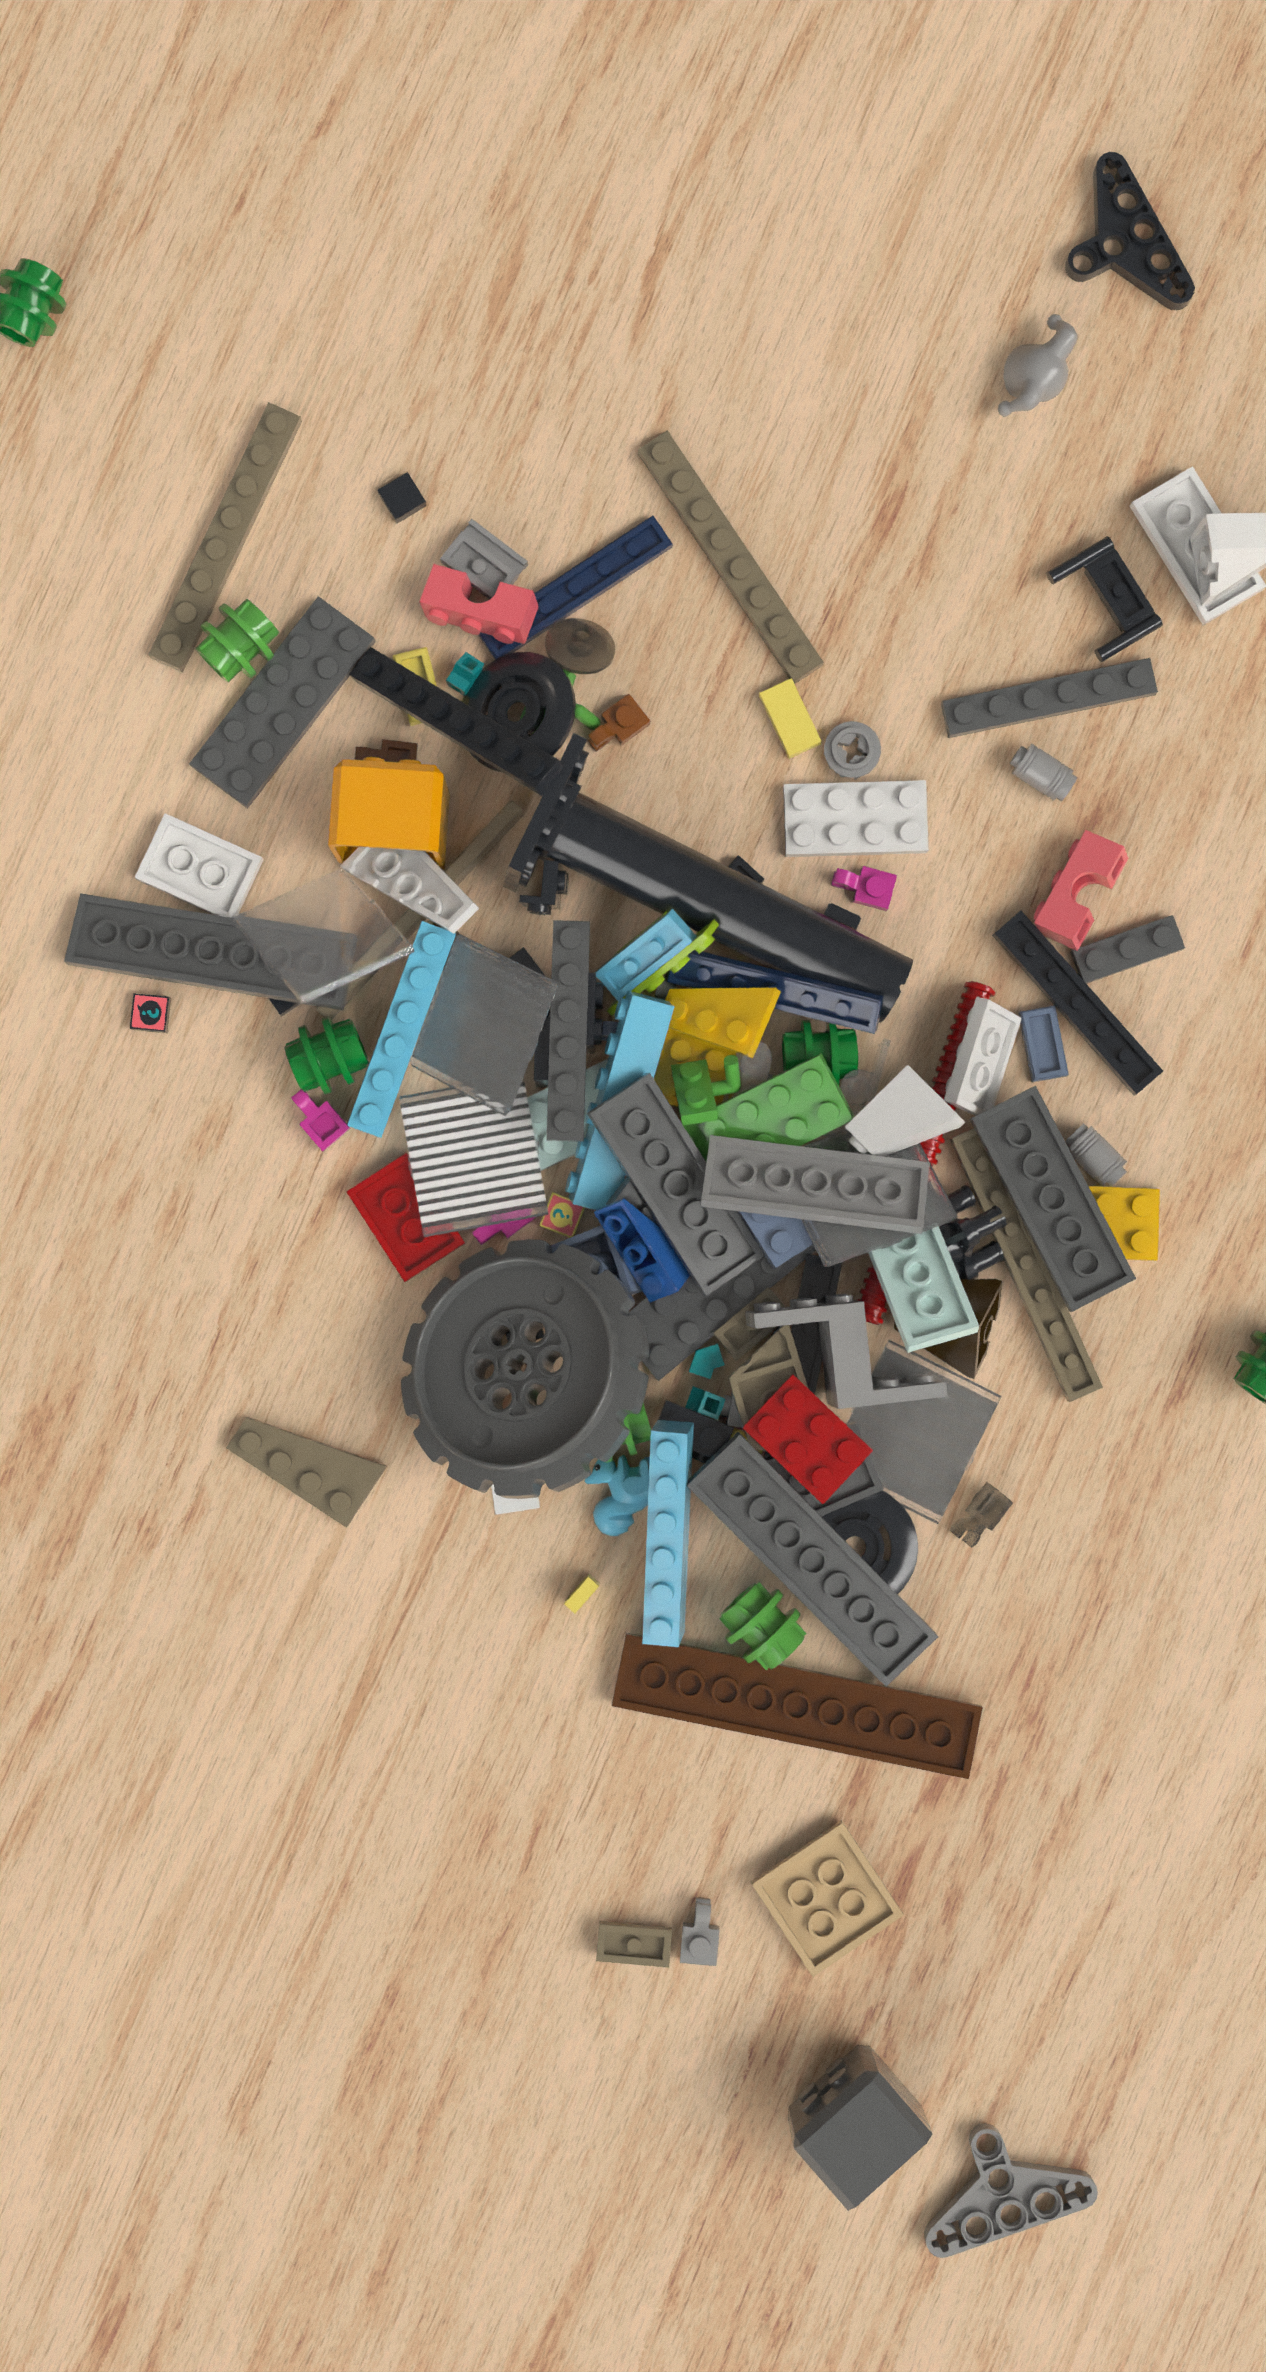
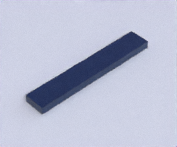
M652 515L534 593L539 607L525 644L514 641L512 644H506L498 641L492 635L481 632L478 636L495 660L504 655L514 653L673 548V543L654 515Z
M696 950L687 955L690 960L679 971L673 973L669 970L667 982L693 989L777 988L781 993L774 1009L875 1034L877 1031L884 996L706 952L698 953Z

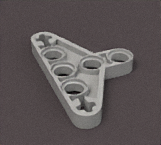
M979 2124L973 2128L969 2136V2145L978 2172L927 2224L924 2231V2239L927 2248L934 2256L940 2258L949 2257L1087 2209L1097 2199V2186L1092 2177L1082 2170L1010 2160L998 2129L991 2124ZM986 2133L995 2136L996 2146L993 2150L982 2152L977 2149L976 2142L979 2136ZM995 2169H1003L1008 2173V2181L1002 2187H993L989 2184V2175ZM1081 2181L1083 2186H1089L1084 2189L1085 2195L1082 2197H1078L1075 2192H1072L1075 2190V2183ZM1062 2184V2189L1066 2194L1065 2197L1068 2203L1063 2204L1062 2198L1055 2186ZM1044 2192L1055 2196L1053 2207L1046 2211L1039 2210L1035 2206L1037 2196ZM1010 2204L1018 2206L1021 2211L1018 2220L1012 2223L1003 2221L1000 2216L1001 2210ZM976 2216L983 2218L986 2221V2227L982 2233L973 2235L967 2232L966 2224L970 2218ZM959 2220V2229L964 2238L962 2240H959L955 2233L956 2231L952 2224L954 2221ZM939 2230H943L945 2235H949L946 2237L947 2244L940 2246L938 2241H933L937 2238L936 2232Z

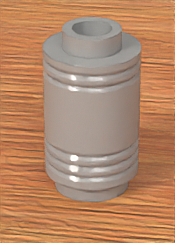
M1032 743L1027 749L1021 746L1010 762L1015 767L1012 772L1013 775H1016V777L1050 797L1053 801L1056 798L1063 801L1078 778L1072 774L1074 770L1065 766V764H1062L1043 750L1038 749Z
M1083 1123L1065 1141L1074 1160L1100 1186L1107 1182L1112 1187L1127 1172L1122 1167L1127 1161L1092 1126L1088 1128Z

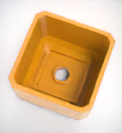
M366 757L363 760L343 759L333 769L328 846L338 863H343L358 847L425 851L444 870L450 793L444 774L436 765L421 764L420 761L408 759L400 760L399 762H385L381 758Z

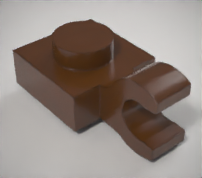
M382 739L381 750L356 747L355 760H363L366 757L381 758L385 762H399L405 759L416 760L418 743Z

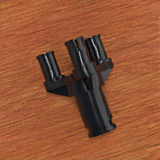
M967 1185L961 1186V1188L942 1198H932L945 1224L939 1226V1229L960 1279H975L978 1277L979 1272L998 1262L1004 1261L1003 1251L994 1240L973 1251L974 1246L980 1243L982 1237L1006 1227L1005 1216L990 1222V1219L1003 1213L998 1206L995 1205L971 1219L967 1217L958 1219L954 1215L976 1205L975 1197Z

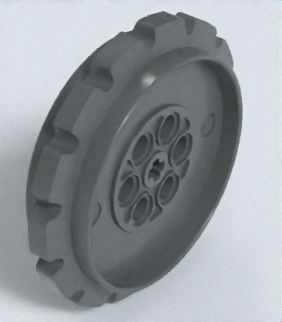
M526 1239L511 1241L508 1243L507 1250L503 1255L489 1247L459 1264V1277L454 1281L447 1277L442 1278L423 1302L421 1308L426 1312V1319L420 1324L413 1323L411 1325L404 1347L402 1359L412 1366V1370L408 1376L401 1379L402 1399L406 1415L420 1420L418 1427L413 1432L419 1445L431 1461L440 1465L449 1461L447 1469L449 1477L482 1493H486L490 1486L494 1484L495 1494L503 1498H537L540 1495L541 1487L545 1483L549 1489L560 1492L588 1478L591 1475L590 1461L596 1458L607 1462L629 1435L630 1430L625 1426L624 1419L628 1414H639L648 1385V1375L638 1370L640 1361L648 1358L650 1355L648 1337L644 1321L636 1315H628L629 1310L635 1304L628 1289L612 1272L605 1270L598 1274L600 1263L590 1255L566 1244H561L552 1253V1246L544 1240ZM545 1328L544 1337L536 1342L537 1332ZM510 1332L509 1342L502 1346L503 1336ZM559 1357H563L561 1368L554 1372L553 1365ZM494 1364L493 1374L486 1379L485 1373L487 1368ZM523 1364L527 1365L524 1372L521 1371ZM546 1390L544 1402L537 1405L539 1393ZM511 1393V1403L503 1409V1400Z

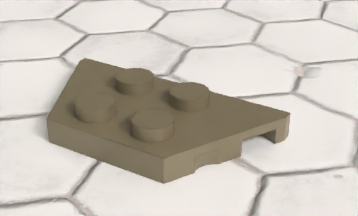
M789 1325L782 1326L728 1377L742 1426L792 1374L808 1388ZM744 1430L747 1441L755 1449L766 1451Z

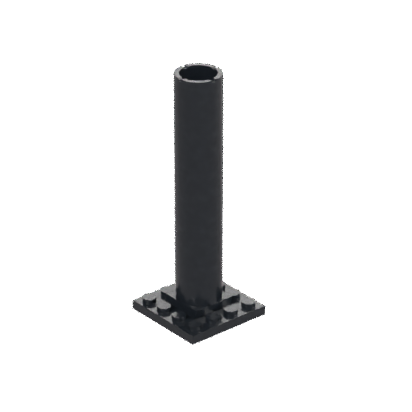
M573 733L560 760L564 768L543 794L509 863L503 887L516 893L519 885L527 886L538 859L544 861L550 858L554 861H559V863L661 914L664 912L668 913L673 909L689 928L697 932L715 919L719 924L712 934L715 941L771 969L884 996L879 1022L881 1023L885 1020L901 993L900 985L906 983L913 965V959L580 793L582 786L577 783L589 752L584 750L587 739Z

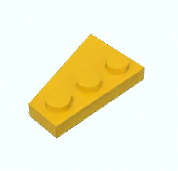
M777 988L670 989L665 1001H669L674 1006L668 1028L753 1059L781 991Z

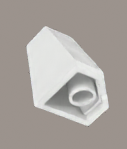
M1266 513L1206 514L1190 536L1202 606L1210 605L1266 568Z
M907 1065L845 1128L853 1135L848 1141L861 1154H866L869 1151L872 1155L887 1156L960 1128L965 1122Z

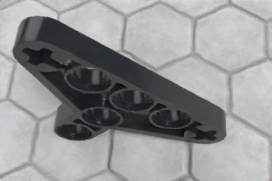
M1117 152L1104 153L1098 159L1093 172L1095 236L1071 250L1065 264L1067 275L1076 282H1085L1111 269L1166 308L1176 311L1185 308L1195 290L1191 276L1125 158ZM1106 165L1110 169H1117L1115 179L1111 173H1103ZM1117 182L1118 187H1116L1113 193H1110L1109 190H1113L1114 185ZM1124 193L1132 195L1136 200V206L1131 209L1121 207L1118 203V196ZM1141 223L1149 225L1152 228L1153 236L1148 239L1139 238L1135 234V226ZM1110 239L1118 241L1122 246V252L1118 255L1108 254L1104 249V242ZM1155 254H1163L1169 259L1170 266L1163 270L1157 269L1153 266L1151 257ZM1079 255L1086 256L1090 259L1092 267L1087 271H1079L1074 267L1073 259ZM1175 272L1172 280H1170L1169 276ZM1166 279V281L1163 284H1161L1159 281ZM1173 285L1176 289L1183 288L1185 290L1181 298L1178 294L1173 296L1170 294Z

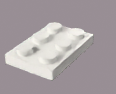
M165 813L135 878L213 915L237 918L264 859L259 855Z
M976 997L974 1006L968 1014V1025L963 1041L957 1049V1060L952 1076L946 1084L945 1102L975 1116L994 1107L1021 1017L989 999Z

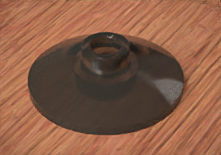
M580 618L564 619L555 623L546 634L545 649L549 658L566 671L576 674H594L606 669L613 661L615 655L614 640L606 629L595 622Z

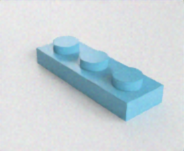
M671 909L595 972L596 977L619 1000L627 994V990L631 991L693 942L696 935L679 915Z

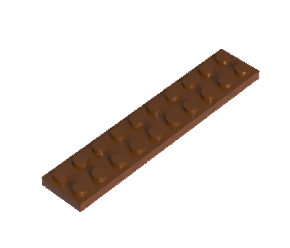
M626 1633L612 1700L613 1707L969 1779L983 1709L981 1705L890 1686L886 1687L885 1685L779 1664L773 1669L768 1668L765 1670L756 1659L747 1663L739 1655L680 1644L679 1647L642 1644L643 1636Z

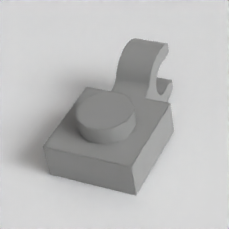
M696 1898L694 1923L683 1922L680 1963L717 1965L720 1928L717 1925H709L711 1899Z

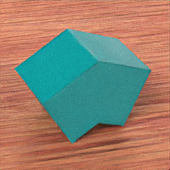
M465 652L455 663L452 672L446 679L447 685L461 695L466 696L481 673L484 663Z
M718 1344L696 1350L689 1372L711 1379L714 1368L725 1365Z
M693 1386L685 1407L718 1420L726 1399Z

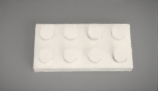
M1193 466L1131 503V510L1202 625L1207 624L1265 589L1266 584L1259 573H1257L1210 605L1202 606L1190 536L1206 514L1221 513Z
M926 780L784 784L785 857L921 854L929 851Z

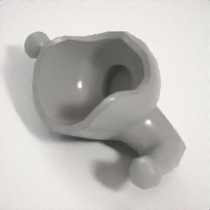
M1052 314L1048 318L1047 325L1051 330H1056V334L1047 343L1020 345L1009 354L1004 366V382L1009 394L1016 397V399L1011 402L1003 401L998 405V412L1001 416L1007 417L1012 412L1032 410L1040 402H1047L1058 396L1065 387L1068 379L1066 359L1076 344L1078 335L1074 327L1063 321L1060 315Z

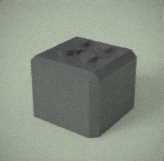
M856 2045L843 2058L836 2059L827 2068L825 2074L815 2083L812 2082L807 2085L788 2108V2123L794 2149L848 2211L856 2208L926 2145L933 2134L922 2105L870 2046Z

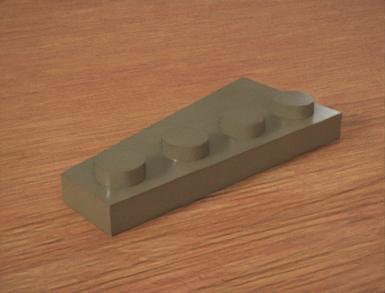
M249 1417L244 1420L226 1447L345 1527L349 1526L387 1468L386 1465L341 1451Z

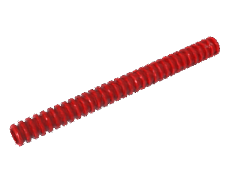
M969 981L964 984L966 992L961 993L960 998L963 1001L957 1005L959 1013L953 1016L956 1022L950 1025L949 1029L952 1033L947 1035L948 1045H944L942 1049L945 1054L939 1057L941 1065L935 1069L938 1073L937 1077L932 1078L934 1086L931 1088L943 1100L946 1095L947 1081L952 1076L957 1060L958 1046L963 1041L966 1032L968 1014L974 1006L976 997L990 1000V997L995 996L996 992L993 988L975 981ZM946 1102L954 1111H956L955 1106ZM944 1134L915 1144L912 1150L908 1151L912 1160L930 1162L928 1179L929 1176L934 1175L935 1171L932 1170V1167L938 1163V1160L935 1158L936 1155H940L942 1152L939 1146L945 1143ZM872 1265V1267L867 1268L869 1276L863 1280V1283L866 1285L864 1289H860L859 1293L862 1294V1297L857 1299V1301L864 1302L866 1322L879 1325L884 1322L881 1316L882 1313H887L888 1309L885 1308V1305L888 1302Z

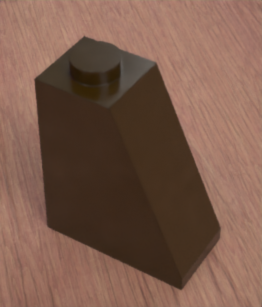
M960 1279L979 1324L978 1332L924 1349L960 1373L974 1379L986 1357L990 1343L987 1340L992 1329L993 1320L996 1321L999 1312L1002 1280ZM894 1320V1329L899 1332Z

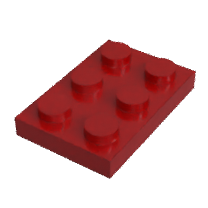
M408 1153L403 1154L346 1191L405 1283L466 1244L450 1218L421 1223L420 1217L446 1212L442 1208L419 1213L418 1206L439 1203L437 1198L417 1201L416 1195L432 1193V1190L430 1188L415 1190V1184L426 1183L424 1178L413 1179V1173H419V1170L411 1168L413 1161Z
M793 1374L742 1427L821 1504H824L873 1452L857 1434Z

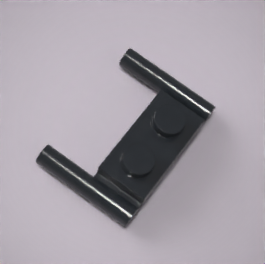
M1108 536L1046 572L1048 580L1054 585L1084 567L1086 577L1120 631H1124L1121 635L1095 650L1096 657L1100 662L1107 660L1163 626L1161 618L1155 614L1151 604L1119 553L1115 550L1114 544Z

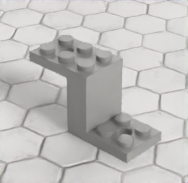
M853 1295L825 1296V1303H817V1299L811 1298L791 1299L789 1307H780V1303H775V1301L755 1303L754 1310L745 1311L746 1325L755 1329L818 1322L827 1404L832 1407L844 1409L948 1397L946 1382L935 1379V1374H928V1372L906 1374L907 1381H899L898 1378H892V1376L872 1378L864 1302L853 1300Z

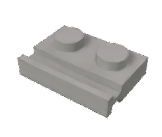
M471 519L468 522L469 525L464 531H461L440 560L447 568L466 572L472 587L490 600L495 595L500 582L511 585L515 583L519 574L528 566V561Z

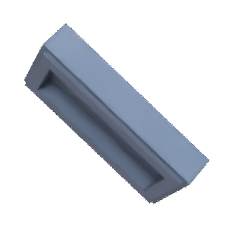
M1055 1005L1019 1012L1031 1082L1068 1076Z

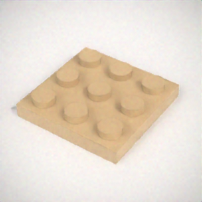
M842 1820L751 1881L752 1886L812 1977L904 1916Z

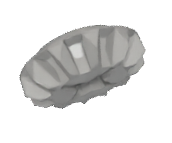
M854 721L842 723L832 729L824 745V756L829 769L834 770L841 777L857 779L869 774L877 765L881 754V745L876 733L869 726ZM857 737L859 738L857 750L862 755H855L849 763H846L847 752L842 747L843 745L849 747Z

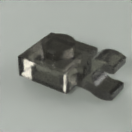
M986 1482L982 1489L975 1494L972 1502L965 1510L970 1515L956 1520L951 1526L950 1532L960 1539L964 1532L968 1530L962 1541L972 1548L979 1542L981 1534L986 1527L993 1531L1013 1502L994 1486Z

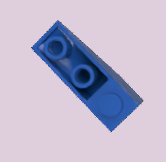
M625 1198L595 1210V1216L649 1303L680 1290L690 1274L661 1229Z

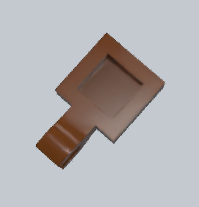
M627 694L601 714V719L605 724L588 734L589 739L587 741L596 752L615 737L621 745H624L648 727L651 721L632 696Z

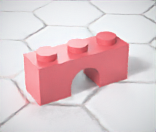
M433 564L419 601L429 621L440 626H446L447 623L459 626L463 631L473 635H479L480 632L492 635L498 641L506 644H512L513 641L525 644L539 607L533 590L500 582L495 595L490 600L484 603H474L469 601L473 588L466 572Z
M1085 830L1081 839H1076L1073 842L1068 853L1069 861L1064 870H1059L1054 876L1051 884L1052 891L1046 901L1043 900L1038 905L1034 914V924L1045 937L1076 951L1079 950L1095 921L1090 909L1076 902L1079 891L1090 884H1100L1112 889L1129 859L1124 846Z

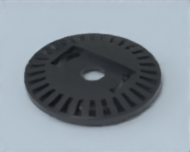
M515 652L504 655L489 663L482 669L462 700L465 704L552 756L555 755L567 739L573 726L576 710L575 693L567 674L553 660L533 652ZM517 702L524 703L526 712L523 718L516 722L509 721L507 713L510 706ZM470 752L482 765L491 770L502 772Z
M879 1491L822 1516L845 1541L852 1536L862 1538L866 1544V1550L861 1557L897 1594L903 1590L916 1566L918 1538L911 1517L895 1498L884 1491ZM882 1525L889 1535L891 1547L889 1560L883 1559L884 1541L878 1530Z

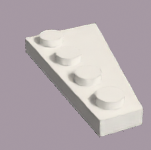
M358 847L340 865L346 872L453 934L479 909L425 851Z

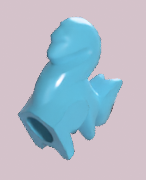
M625 1455L619 1457L618 1467H616L614 1460L607 1463L597 1460L591 1475L585 1479L586 1484L608 1483L611 1496L600 1500L593 1511L594 1523L603 1534L619 1536L627 1532L628 1527L634 1523L632 1514L643 1510L648 1505L650 1457L642 1459L637 1467H629Z

